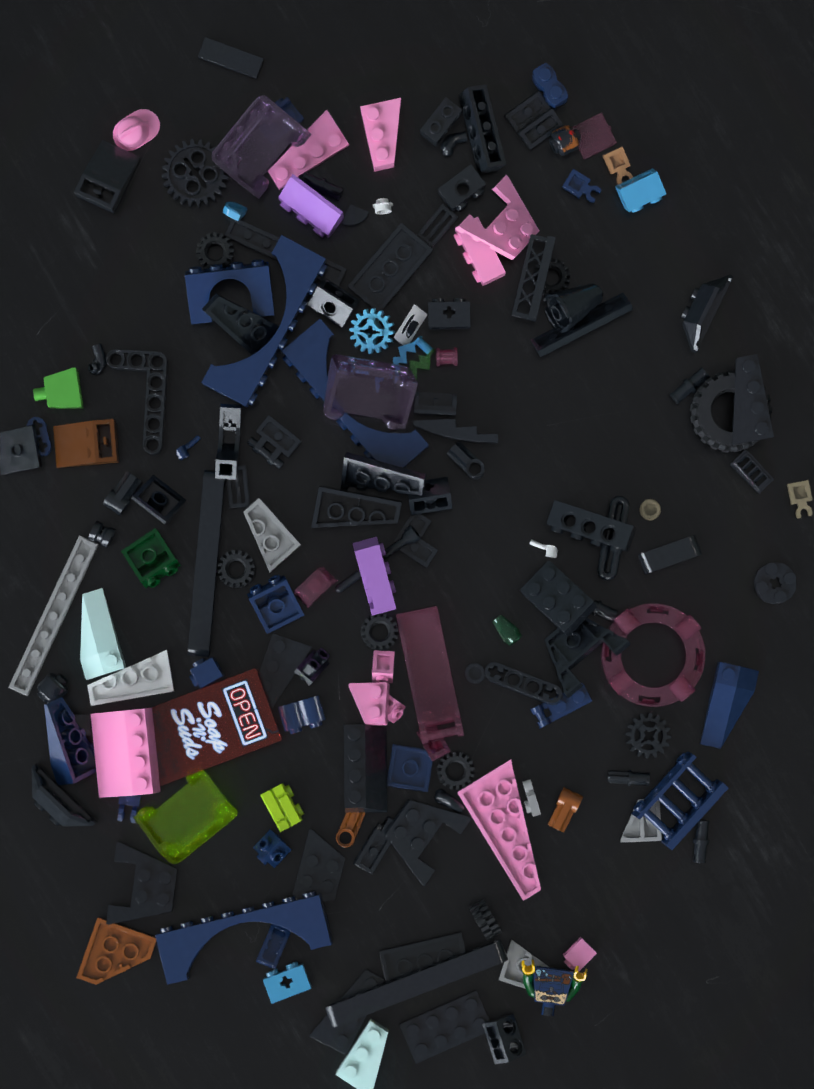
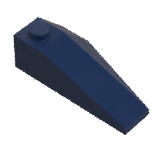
M717 662L700 744L721 749L755 692L759 671Z
M59 697L45 704L50 762L57 785L74 784L95 773L94 743L89 742L85 736V730L78 726L75 721V715L64 699Z

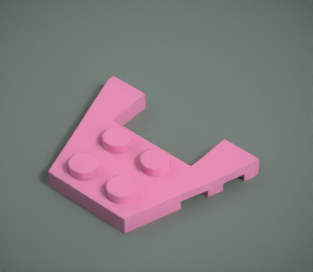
M505 175L492 189L507 204L502 212L486 229L469 214L456 230L460 233L465 232L469 234L475 241L478 242L480 240L489 245L490 249L513 260L529 243L531 234L536 235L539 229L511 180Z

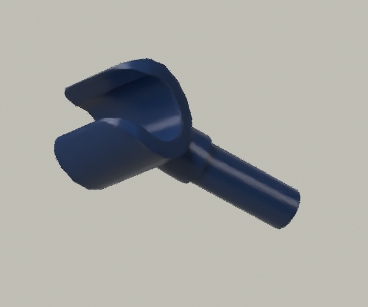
M198 435L189 443L177 449L176 455L179 460L190 456L187 449L191 448L201 439Z

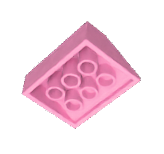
M152 708L91 714L99 798L161 792Z

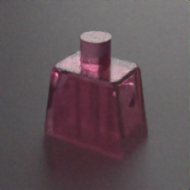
M322 566L313 572L295 590L294 594L309 608L337 580Z

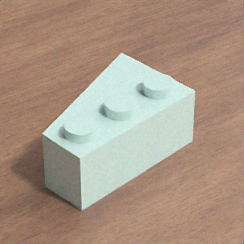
M370 1019L337 1069L336 1075L356 1089H374L388 1029Z

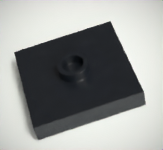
M35 426L0 432V468L2 475L42 467Z

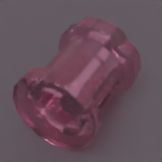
M436 348V367H440L441 364L457 366V348H453V350H440V348Z

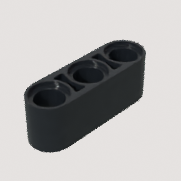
M692 535L644 552L638 556L646 575L702 555L696 535Z

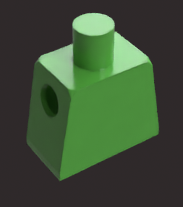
M76 367L44 377L45 387L33 389L35 401L47 399L49 408L84 409L79 372Z

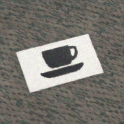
M414 304L393 338L402 345L409 344L428 314Z

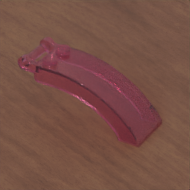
M437 606L396 614L422 743H429V740L458 735V737L464 736ZM455 722V727L431 732L426 731L427 727Z

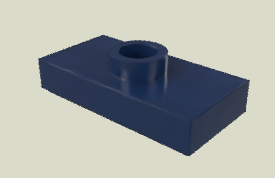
M271 924L256 962L275 970L291 931Z

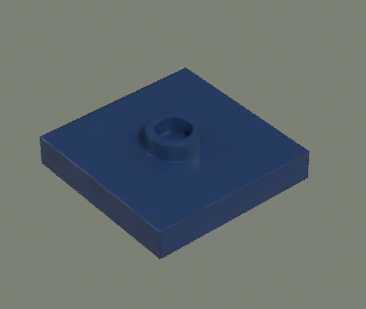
M393 744L387 786L428 792L434 750Z

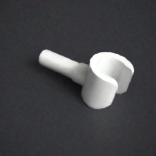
M531 539L530 545L546 550V557L557 558L558 549L555 546L542 544Z

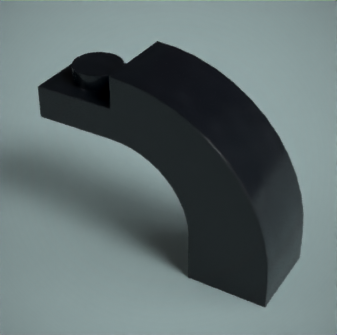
M220 404L219 440L215 464L216 479L236 480L241 442L242 405Z

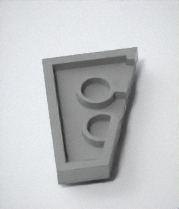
M259 498L244 511V515L270 573L300 547L301 544Z
M511 939L506 954L508 960L503 963L499 980L525 988L522 971L523 960L526 966H530L532 960H534L536 966H549Z

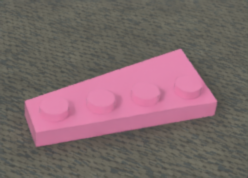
M328 110L268 170L269 175L279 190L285 187L292 174L299 178L305 172L312 170L349 146V143Z

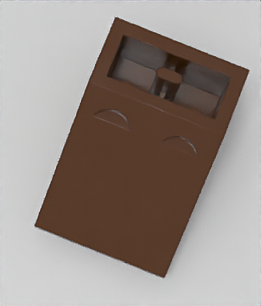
M114 419L53 426L57 468L119 463L117 426Z

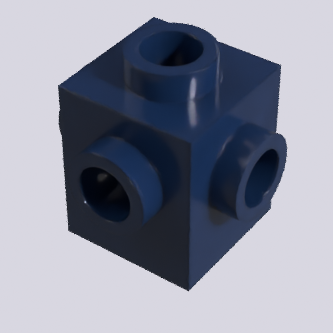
M271 829L253 847L258 852L256 857L264 865L269 863L274 868L292 850Z

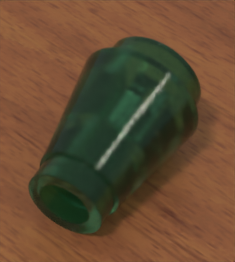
M502 614L492 622L505 644L507 643L509 646H512L522 637L520 629L503 617Z

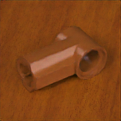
M564 787L556 802L557 806L548 825L564 833L573 813H576L583 796Z
M366 812L345 814L336 835V841L341 847L348 848L354 844ZM343 832L351 834L352 840L350 843H341L340 835Z

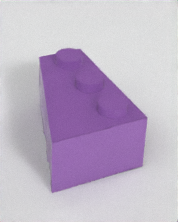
M377 537L353 543L371 614L376 615L395 610L396 606L392 593H395L396 590L393 580H388L387 575L391 574L388 562L383 561L382 556L386 555L383 543L379 544Z

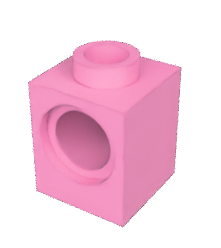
M580 937L563 954L566 958L564 963L571 970L579 966L578 971H580L597 953Z

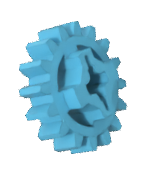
M372 308L369 313L368 309L363 310V315L361 313L356 314L358 320L351 321L355 326L349 328V331L354 332L350 339H356L355 347L362 346L361 352L368 349V353L372 354L375 349L379 353L381 352V347L384 349L388 348L386 342H393L390 335L395 334V331L391 330L390 327L394 323L388 322L390 316L384 317L383 310L376 313V308ZM366 318H368V319H367V324H365L364 326H360L361 323H362ZM379 320L383 323L384 327L380 325ZM372 328L373 330L379 332L376 334H372L371 332L365 330ZM384 336L383 340L376 345L378 338Z

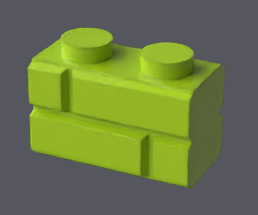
M281 783L260 795L280 832L303 820L301 816L304 815V812L299 803L294 804L291 797L295 795L289 785L285 786L284 783Z

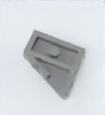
M657 800L649 810L661 820L660 802ZM632 814L620 839L621 843L662 841L661 832L646 817L643 816L639 820Z

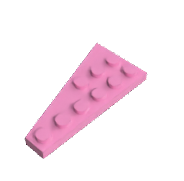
M510 759L457 793L524 901L539 892L541 886Z

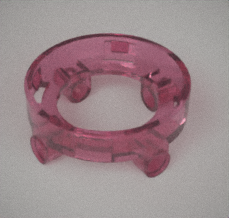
M644 604L626 609L614 619V622L608 628L609 630L626 638L633 629L642 624L661 623L669 626L677 632L684 643L686 650L685 665L680 675L670 684L658 688L645 687L636 683L628 676L622 665L621 653L616 656L611 651L612 662L606 661L605 657H609V647L603 642L601 647V664L608 683L619 696L637 705L659 707L675 703L679 700L682 702L695 691L694 687L698 683L704 669L705 646L699 632L701 630L700 625L690 614L686 616L678 609L663 604ZM651 608V611L663 612V610L668 611V615L660 613H647V609ZM695 648L699 649V654H697V661ZM695 661H696V666H698V667H697V670H693V669H694V666H695ZM639 695L645 697H660V702H654V699L643 698L642 701H639Z

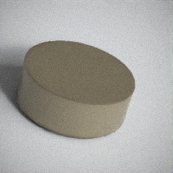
M653 499L645 500L640 505V515L646 520L656 519L661 513L660 504Z

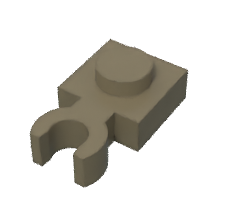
M809 480L787 484L791 505L797 504L798 506L795 512L798 519L801 518L800 512L802 509L807 511L808 517L812 516V509L807 505V502L813 501Z

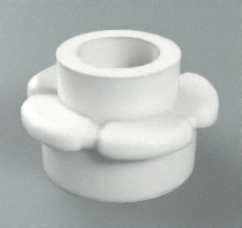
M387 198L377 199L376 203L373 204L375 214L382 215L392 212L391 206H393V203L389 202Z

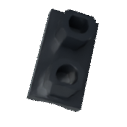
M322 648L317 652L313 650L296 668L294 673L299 675L300 679L306 681L310 686L330 664L327 661L330 655Z

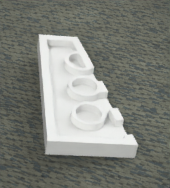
M165 650L87 685L91 706L173 692L174 686L168 651Z

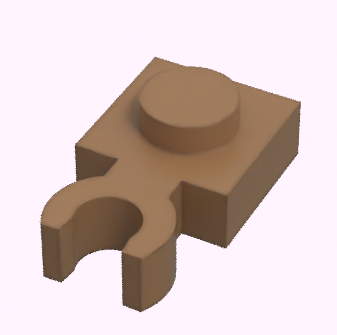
M623 147L603 155L610 174L617 172L616 181L618 185L623 183L622 177L625 175L628 177V180L633 178L632 174L626 171V168L631 165Z

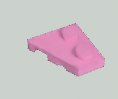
M349 683V689L366 725H388L389 683Z

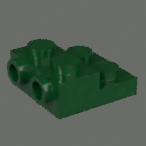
M156 528L121 551L145 588L157 586L162 577L175 574L178 570L177 567L180 566L175 555Z

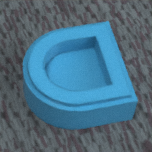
M226 202L223 208V213L236 221L243 218L247 212L246 207L236 202Z

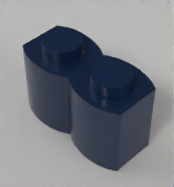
M547 63L534 69L532 74L533 83L543 93V97L550 108L556 110L567 103L568 94L566 88L557 80L554 69Z
M319 695L278 707L285 732L290 731V734L303 731L302 727L310 725V728L323 725L322 721L326 720Z

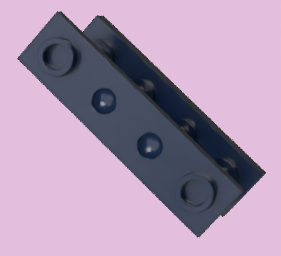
M690 752L683 753L676 760L677 764L644 800L636 803L634 811L631 813L639 820L643 816L646 817L663 834L664 838L661 842L671 850L678 845L728 790V787L720 780L711 781L692 763L696 756ZM686 769L706 787V791L701 797H697L678 779ZM671 785L692 803V807L687 812L683 813L664 795ZM657 800L677 818V823L673 828H668L649 810Z

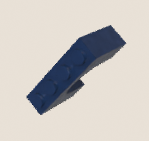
M258 259L251 261L252 264L233 262L231 266L222 267V264H214L208 269H201L200 266L189 268V271H185L191 324L212 322V318L202 308L210 300V292L215 284L224 279H236L247 286L251 294L253 313L259 316L274 315L269 262Z

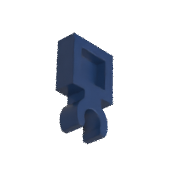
M575 169L571 171L562 186L563 189L578 198L585 194L587 200L592 203L596 199L591 197L590 193L596 191L600 194L601 192L598 186H589L588 184L591 179Z

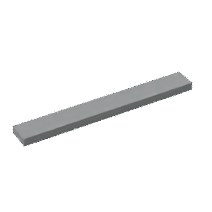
M79 535L8 688L29 696L99 544Z

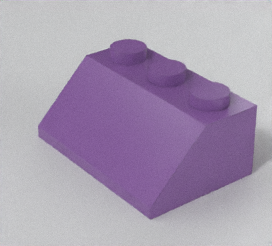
M292 174L278 197L281 202L280 206L287 212L291 210L298 215L296 218L305 225L307 223L314 227L313 231L322 238L324 235L329 238L344 219L343 212L294 174Z

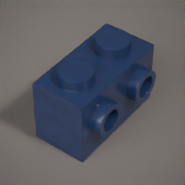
M213 657L208 660L202 658L193 663L194 668L190 669L192 674L189 675L194 686H199L200 688H205L225 676Z

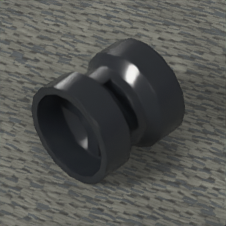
M96 521L88 539L93 542L98 541L102 546L108 548L116 533V529L112 527L107 528L103 523Z

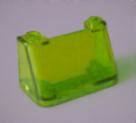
M200 764L187 772L186 781L188 784L157 809L154 807H143L134 817L157 851L171 864H177L184 860L237 815L236 808Z

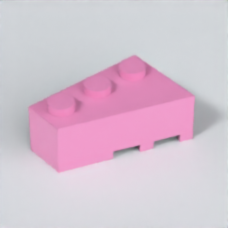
M401 98L360 106L374 172L395 167Z

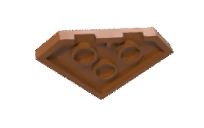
M98 917L76 978L97 985L150 959L157 942L156 937L117 923L106 925V920Z

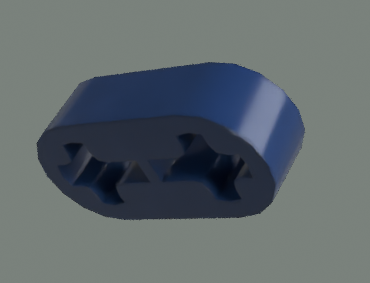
M33 417L28 421L27 427L34 426L35 421L42 424V427L39 428L41 435H37L38 445H40L39 438H42V442L47 444L48 447L44 449L45 452L39 449L40 456H46L52 450L47 424L42 418Z

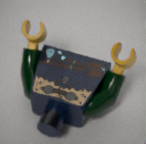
M523 960V984L528 995L533 997L535 1002L543 1003L541 1015L554 1016L555 1004L565 1005V1002L572 1000L580 990L582 982L586 979L588 969L580 973L578 972L579 966L575 967L574 972L573 970L536 966L534 960H532L530 966H526Z

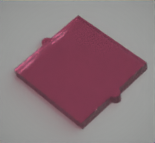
M602 113L572 127L573 130L577 129L580 133L581 140L579 141L578 149L584 160L617 144L611 132V126H608Z

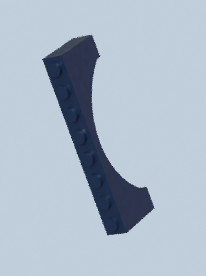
M283 235L280 236L272 251V256L278 259L284 274L287 297L284 316L278 330L262 349L250 357L223 366L211 364L201 382L203 385L246 408L249 404L253 405L257 399L258 394H256L259 386L263 387L268 378L265 375L269 367L273 368L276 364L278 350H283L288 341L285 338L289 331L293 332L298 322L296 320L298 313H303L308 304L305 301L309 294L313 295L318 285L315 283L318 276H323L328 267L325 264L326 258Z
M321 319L317 320L282 350V353L285 355L282 359L289 367L293 365L297 369V377L303 383L305 381L311 386L310 392L316 399L321 397L325 402L323 407L330 415L334 413L339 418L336 422L343 430L348 429L351 432V440L357 446L360 444L366 450L364 455L367 458L405 468L429 447L428 443L416 429L412 433L400 434L377 431L357 422L342 409L331 391L327 376V353L330 340L334 337V334Z
M312 891L304 893L303 898L295 900V896L282 899L283 903L276 905L274 901L263 903V908L254 910V906L241 909L242 913L235 915L233 911L222 913V918L213 919V916L201 919V923L194 925L193 921L180 924L181 928L173 929L172 926L161 928V933L156 934L155 937L167 985L188 980L192 964L203 946L218 932L239 923L265 922L281 926L301 937L310 945L311 950L332 945L333 940L322 895Z

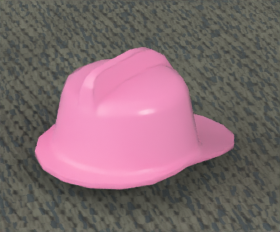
M147 109L134 111L115 125L113 130L115 144L126 151H134L158 134L160 130L159 119L152 111Z

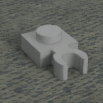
M531 780L523 781L527 801H524L527 813H531L533 817L541 815Z

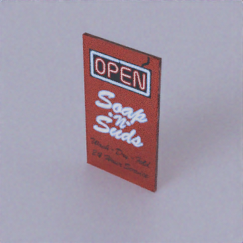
M256 668L152 707L160 786L282 740Z

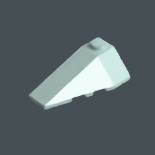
M103 588L82 594L80 661L86 680L126 668Z

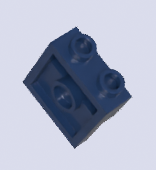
M280 575L272 576L268 580L269 583L263 586L257 584L249 589L250 593L247 594L267 634L304 616L284 575L281 577Z

